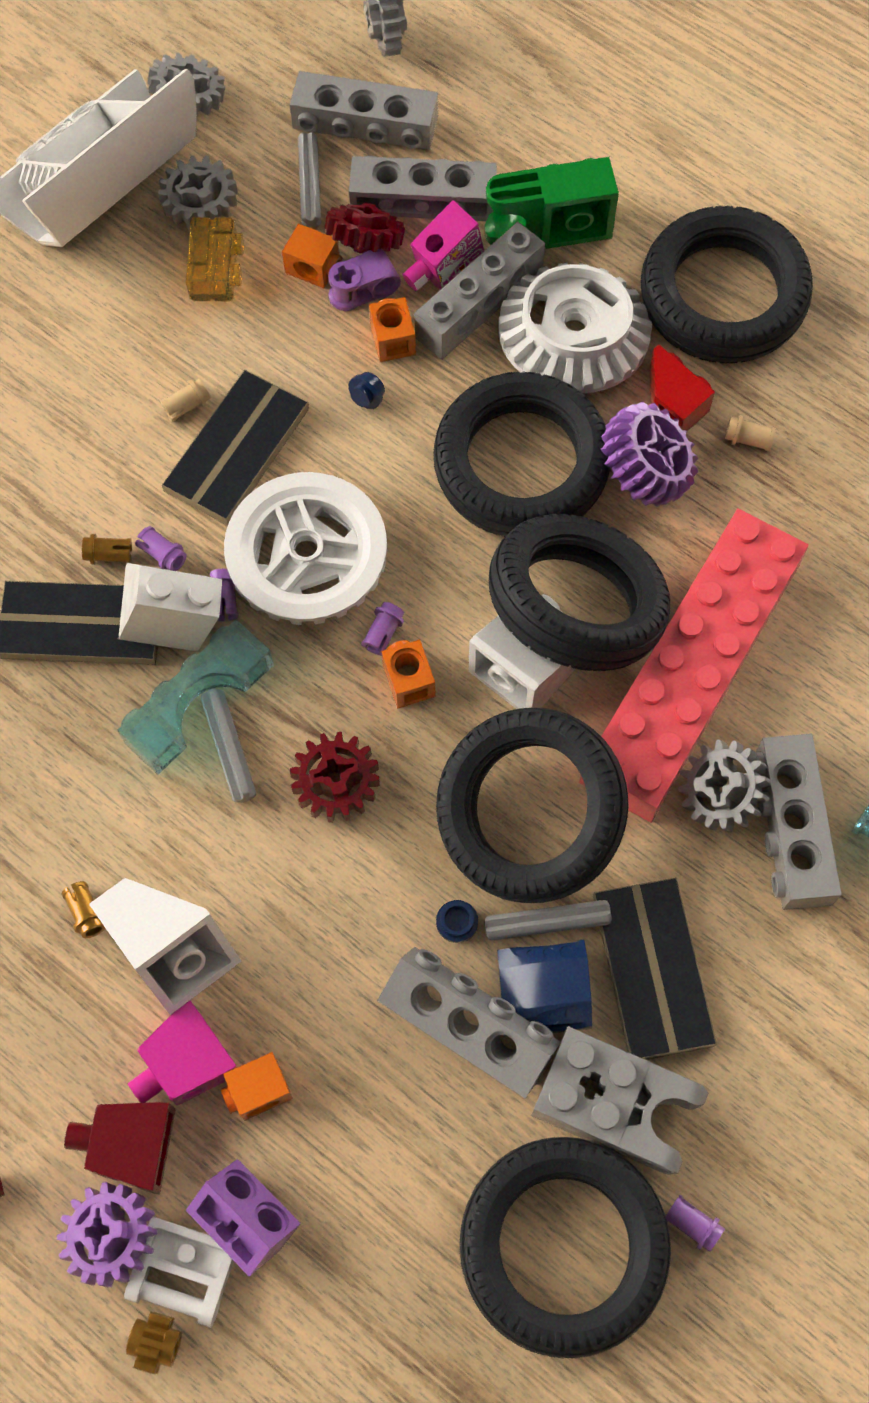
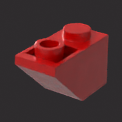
M658 345L653 350L650 364L651 404L655 403L660 411L667 409L671 419H679L678 425L682 430H690L710 411L715 391L705 378L696 376L685 367L682 360L676 354L668 352Z

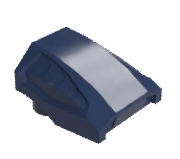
M584 940L557 945L497 950L501 998L512 1004L517 1014L530 1022L536 1021L545 1025L553 1034L566 1032L568 1026L576 1030L592 1028V999L588 957Z

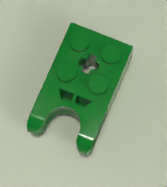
M610 157L587 158L583 161L550 164L535 169L502 173L490 178L486 186V199L493 212L489 214L485 222V237L488 243L492 245L517 222L545 242V249L612 239L619 191Z

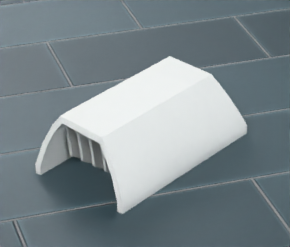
M184 69L151 96L140 72L134 70L100 98L87 102L76 109L20 154L16 159L17 164L0 177V215L41 245L63 247L195 138L196 94L194 78L190 71Z

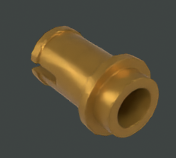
M92 533L90 537H83V561H90L91 565H95L96 561L131 563L132 538H97V535Z
M79 881L71 884L74 893H71L70 889L66 887L62 891V897L65 899L75 920L74 931L81 934L82 938L85 939L103 932L105 926L89 905L94 899L88 889L87 882Z

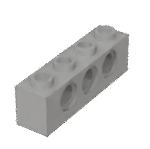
M299 71L290 102L293 129L305 132H318L342 138L350 137L369 140L375 143H388L408 148L430 150L438 119V92Z
M352 156L349 185L350 204H374L376 208L388 212L390 216L435 219L454 200L475 221H486L489 214L493 212L486 199V186L490 178L497 175V163L449 161L446 159L426 160L409 157Z
M517 222L414 313L415 338L443 360L501 308L503 300L507 299L508 291L513 285H520L521 278L527 274L537 275L538 269L542 268L544 263L545 242Z
M813 734L763 738L756 750L757 757L755 761L760 760L767 765L768 768L760 776H765L771 780V785L762 787V793L769 797V801H758V805L762 813L761 816H767L769 832L765 833L766 852L768 857H774L776 872L772 873L773 894L775 898H781L782 910L832 906L842 894ZM785 775L790 777L795 782L796 788L788 789L783 787L778 782L777 776ZM791 814L797 816L801 820L803 828L794 829L788 826L784 820V815ZM799 854L804 856L809 862L810 869L802 870L797 868L792 863L791 855Z
M416 947L411 949L398 962L377 1001L523 1098H526L536 1085L561 1042L553 1037V1033L545 1025L536 1021L530 1022L517 1014L514 1006L508 1001L499 997H491L480 990L477 982L471 977L462 973H454L442 965L441 959L434 953L425 949L419 950ZM427 986H432L439 991L442 1002L430 997ZM463 1010L474 1013L478 1018L479 1025L470 1024L465 1019ZM500 1035L511 1037L516 1044V1049L505 1047L501 1042Z

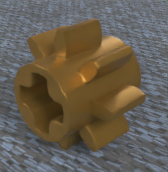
M150 1312L148 1321L136 1319L126 1346V1354L136 1357L134 1369L155 1375L159 1373L161 1365L173 1366L182 1339V1331L172 1329L175 1318Z

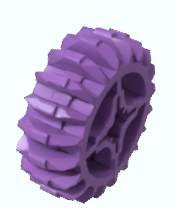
M642 401L639 404H632L620 410L605 425L606 431L601 436L605 445L601 451L608 456L604 465L611 467L614 473L612 478H617L620 481L621 491L629 490L632 500L641 499L645 506L654 504L658 507L679 499L695 483L693 477L698 473V469L694 463L698 460V457L691 450L695 444L688 441L686 437L688 430H682L678 425L679 419H671L669 411L667 409L660 411L655 403L647 405Z

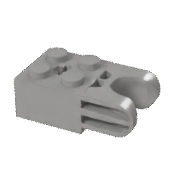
M568 1026L531 1116L579 1138L608 1147L618 1154L654 1170L672 1175L679 1173L682 1158L679 1151L662 1142L652 1130V1112L656 1107L664 1104H673L689 1110L696 1109L705 1104L708 1092L704 1086ZM588 1080L596 1082L597 1088L602 1092V1095L595 1094L593 1099L586 1098L584 1096L585 1088L579 1085V1083L582 1081L587 1083Z

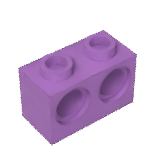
M238 1159L206 1181L186 1209L187 1213L249 1277L283 1248L301 1224Z

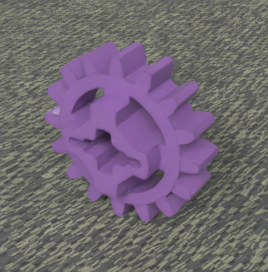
M102 1182L100 1192L91 1187L85 1189L86 1200L84 1202L72 1199L70 1203L75 1212L72 1216L62 1215L60 1220L68 1225L67 1232L58 1234L57 1240L67 1243V1248L62 1250L59 1257L62 1260L72 1261L67 1270L69 1274L81 1276V1282L93 1286L98 1283L99 1286L110 1288L113 1285L114 1278L116 1281L123 1283L129 1281V1268L139 1271L143 1270L144 1266L139 1258L142 1253H153L154 1249L146 1244L147 1237L156 1235L157 1229L147 1226V1221L155 1213L151 1209L142 1207L146 1200L143 1195L135 1192L132 1193V1188L119 1184L116 1188L115 1185ZM125 1211L130 1218V1222L125 1220ZM84 1247H86L89 1250L88 1257L86 1255Z

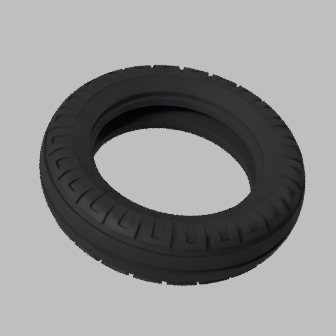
M707 207L681 216L658 235L643 263L641 294L652 324L674 347L679 348L690 356L699 357V359L705 361H717L720 363L747 362L775 351L785 344L799 329L807 315L812 299L813 279L810 263L796 237L778 221H773V218L744 207ZM716 247L738 249L753 255L768 267L776 282L777 299L767 311L750 320L723 322L710 319L693 310L682 299L676 286L675 273L684 260L698 251Z
M508 372L488 377L472 385L459 395L450 405L439 424L433 451L437 480L447 500L460 515L475 526L499 536L505 537L522 522L542 515L571 514L584 516L600 497L610 472V467L604 465L608 456L601 451L605 445L601 438L606 431L605 423L598 410L583 393L579 392L572 385L553 376L541 375L535 372ZM505 414H537L555 422L567 433L574 445L577 462L566 481L551 492L529 498L507 496L489 488L473 471L468 459V449L475 434L486 423Z
M571 514L542 515L526 520L512 529L502 539L492 557L489 568V592L493 606L503 624L510 632H513L512 634L526 647L530 646V650L546 659L547 657L551 658L550 661L566 667L571 666V668L584 671H610L627 667L642 659L660 641L667 627L670 615L669 589L663 573L656 562L633 539L627 538L626 534L612 526L611 528L607 527L608 525L605 523ZM554 559L585 565L605 576L618 588L628 604L630 617L623 622L615 624H594L570 617L553 607L540 595L530 579L529 567L540 561Z
M514 709L495 715L476 726L453 750L446 762L438 785L436 800L437 822L442 841L452 861L476 886L496 897L513 902H550L569 896L590 884L604 871L613 859L624 836L628 818L626 780L620 763L610 746L586 723L569 714L552 709ZM531 746L553 748L568 757L583 778L587 792L585 822L573 844L556 858L535 865L516 864L498 854L490 846L482 833L477 814L480 787L493 765L510 752Z
M553 1137L536 1140L510 1151L493 1164L483 1175L473 1190L464 1211L460 1230V1260L466 1285L476 1306L486 1320L500 1334L514 1344L540 1355L554 1358H582L605 1352L621 1344L647 1321L656 1308L667 1282L671 1260V1242L669 1227L661 1202L650 1183L631 1162L610 1148L589 1140L572 1137ZM555 1179L580 1181L603 1193L620 1213L629 1240L628 1264L617 1289L605 1302L596 1308L574 1315L551 1313L528 1302L510 1282L500 1253L501 1229L504 1218L512 1204L531 1187Z

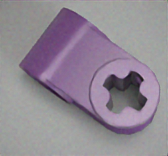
M378 249L377 252L369 250L362 255L338 262L330 268L328 274L329 283L332 286L329 290L330 303L334 308L341 311L353 310L376 299L386 298L396 292L401 285L398 273L385 251Z

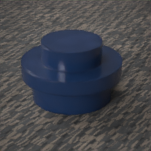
M364 372L355 375L348 383L351 398L358 406L375 409L382 403L385 388L382 381L376 375Z
M449 901L439 909L436 916V927L439 934L445 940L452 943H462L471 939L476 933L478 915L473 906L465 901Z

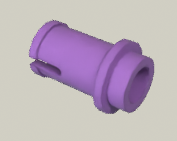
M152 526L144 528L137 536L144 542L136 540V546L157 560L161 569L177 571L184 564L187 555L183 552V546L179 543H171Z
M223 568L211 571L210 577L222 579L220 614L217 621H225L224 606H226L228 620L237 619L235 585L230 578L228 569Z
M383 602L381 607H376L374 611L376 617L365 639L361 642V645L367 648L366 650L382 656L381 651L387 648L396 628L401 627L404 623L402 618L404 611L389 602Z
M679 1195L666 1215L667 1222H670L698 1243L697 1249L700 1250L704 1247L711 1252L725 1228L718 1224L720 1219L716 1217L712 1220Z

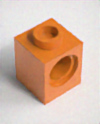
M299 223L282 250L286 274L321 288H325L329 281L328 274L330 268L343 260L339 254L338 241L332 240L330 235Z
M406 297L397 299L386 298L377 303L369 304L370 326L379 361L384 362L416 355L415 331ZM394 325V326H397V327L388 328L387 326Z
M420 639L413 642L409 640L397 641L386 650L381 651L383 668L397 709L436 697L435 680ZM406 665L417 669V672L410 676L401 675L397 671Z
M273 1052L223 1074L228 1085L221 1089L230 1114L238 1111L244 1121L293 1099Z

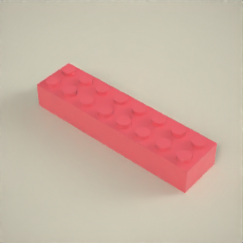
M737 508L667 625L663 636L652 650L601 736L614 752L624 773L628 791V810L650 823L655 818L686 764L688 757L693 752L791 582L809 544ZM581 776L579 783L585 786Z

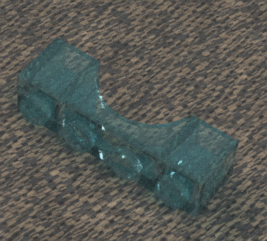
M238 620L232 622L228 627H221L211 637L210 644L199 654H192L184 661L180 669L181 671L170 681L160 683L154 689L148 702L140 709H133L124 717L121 727L117 729L124 744L159 775L187 748L182 734V720L189 704L198 695L214 688L229 687L246 692L274 666L270 649Z

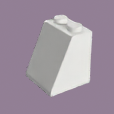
M127 563L118 639L198 652L219 619L222 579Z
M545 594L541 595L548 603L560 611L559 605L551 597ZM497 616L469 641V672L516 709L542 708L575 669L571 668V666L566 667L550 661L551 658L547 657L546 659L530 650V646L526 647L512 634L513 632L506 628L500 617Z
M124 878L89 904L134 969L170 1015L241 962V959L205 908Z

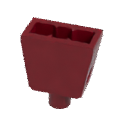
M166 1102L97 1105L93 1124L69 1122L65 1133L64 1147L65 1149L87 1152L84 1169L89 1172L151 1193L160 1194L176 1108Z

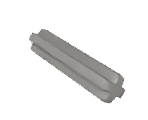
M313 132L308 134L301 133L298 136L302 225L309 228H317L321 224L317 135Z
M216 688L210 689L201 695L203 708L234 802L244 803L256 796V790L224 691L216 690Z
M600 900L491 915L485 918V931L488 939L499 940L602 926L611 923V910L608 901Z

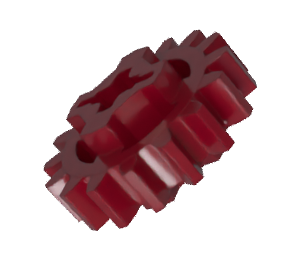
M363 203V205H340V208L331 207V210L327 211L324 227L326 235H331L332 240L340 241L344 246L353 248L354 252L362 254L369 250L377 252L378 249L390 252L391 248L398 250L400 245L402 246L405 233L403 222L397 221L396 216H390L388 212L381 211L376 208V205L370 203Z
M337 732L335 741H329L326 734L322 733L320 734L321 744L316 746L309 740L305 742L308 751L306 755L296 752L295 760L300 767L290 768L291 778L298 780L291 784L292 792L297 795L302 794L298 799L301 808L312 805L311 815L313 818L316 819L323 811L326 812L329 823H333L335 815L338 813L342 814L345 821H349L350 810L355 809L363 814L365 808L362 801L365 799L374 802L376 799L375 792L370 787L380 786V777L372 774L379 770L378 761L375 759L368 760L372 755L369 746L358 749V737L353 736L347 743L343 740L342 732ZM338 754H344V755H347V756H349V757H351V758H350V759H346V758H344V757H342V756H340V755H338ZM322 758L317 768L310 770L313 764ZM337 772L341 780L333 782L330 774ZM360 784L356 792L349 797L348 794L353 786ZM325 795L334 801L324 800L318 796Z

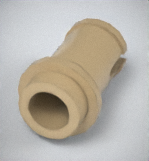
M191 379L188 380V386L160 401L163 410L172 422L199 405L205 407L206 401L211 399L208 390L200 379L194 382Z
M739 415L738 418L730 417L724 439L730 440L731 445H735L738 442L765 449V451L769 452L776 428L745 421L743 416Z

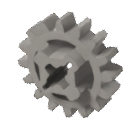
M403 0L363 1L368 34L370 39L378 40V49L381 51V55L387 57L401 54L402 34L407 30Z
M176 53L175 59L165 54L162 61L156 59L153 61V67L149 68L147 84H149V93L155 94L184 69H188L195 82L197 117L198 111L210 115L211 108L219 109L220 102H223L225 78L224 76H218L219 69L217 67L208 68L207 60L197 62L198 59H195L194 55L183 58L180 53Z
M194 155L190 156V163L184 164L180 159L177 160L178 169L167 168L165 170L167 179L159 180L161 190L158 191V195L165 216H172L175 225L185 221L187 230H191L194 224H200L201 229L206 230L207 222L210 221L219 226V216L222 215L229 218L231 216L230 207L237 206L236 195L238 190L236 180H233L231 169L224 170L221 160L212 165L209 156H205L202 162H197Z
M716 740L715 750L706 745L700 746L702 757L698 759L690 755L688 760L693 765L691 771L681 770L680 775L688 779L687 784L678 787L679 792L689 796L682 803L683 808L689 811L694 810L691 818L699 823L705 821V827L714 831L720 825L723 830L732 832L735 821L743 827L749 826L746 816L751 813L759 817L762 813L756 807L758 801H769V797L761 791L762 787L771 785V780L765 776H760L768 768L767 765L760 760L755 761L757 753L750 748L743 751V745L737 741H732L728 748L727 743L722 740ZM733 760L740 762L747 773L737 772V766L733 764ZM702 798L711 799L712 807L716 809V812L711 811L705 805Z

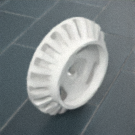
M560 263L557 267L551 269L545 266L539 268L535 276L527 274L522 277L520 285H513L508 291L507 299L503 300L498 323V334L502 349L508 360L520 373L535 372L541 375L553 376L572 385L581 393L603 391L628 379L643 363L649 348L652 331V321L648 319L646 307L640 303V294L636 289H627L626 281L620 276L617 278L609 274L608 270L598 269L581 263L579 265ZM539 300L546 301L541 325L534 324L530 317L532 307ZM576 320L581 322L585 328L580 331H573L567 328L565 324L568 321Z
M300 472L287 474L262 484L239 504L229 521L225 534V562L230 578L240 596L244 597L256 611L261 610L267 613L269 618L276 621L280 619L289 620L294 625H301L305 621H314L315 624L325 623L327 618L333 616L340 618L346 615L347 610L351 607H359L365 601V596L377 587L378 579L381 573L384 572L386 565L387 536L382 517L376 506L367 495L353 484L341 478L323 473ZM317 517L329 518L342 525L349 533L342 537L318 520ZM269 533H275L270 564H259L258 559L262 542ZM302 541H312L318 547L316 552L309 557L298 555L295 552V548ZM338 578L340 581L327 590L312 594H302L303 590Z

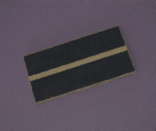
M244 369L163 482V491L228 526L239 504L253 491L308 412L309 403Z
M5 581L0 610V659L156 665L158 645L118 639L124 585Z
M677 877L594 892V901L606 900L610 905L611 923L600 926V931L628 1053L644 1060L715 1047L717 1042Z

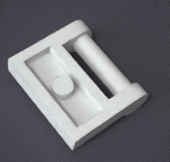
M152 1217L148 1226L157 1229V1234L147 1237L146 1244L150 1245L154 1251L152 1254H141L139 1259L142 1261L144 1268L142 1271L132 1270L124 1299L135 1303L144 1300L198 1318V1324L211 1328L219 1310L220 1301L234 1262L233 1259L210 1235ZM151 1267L207 1285L208 1289L204 1300L147 1281Z

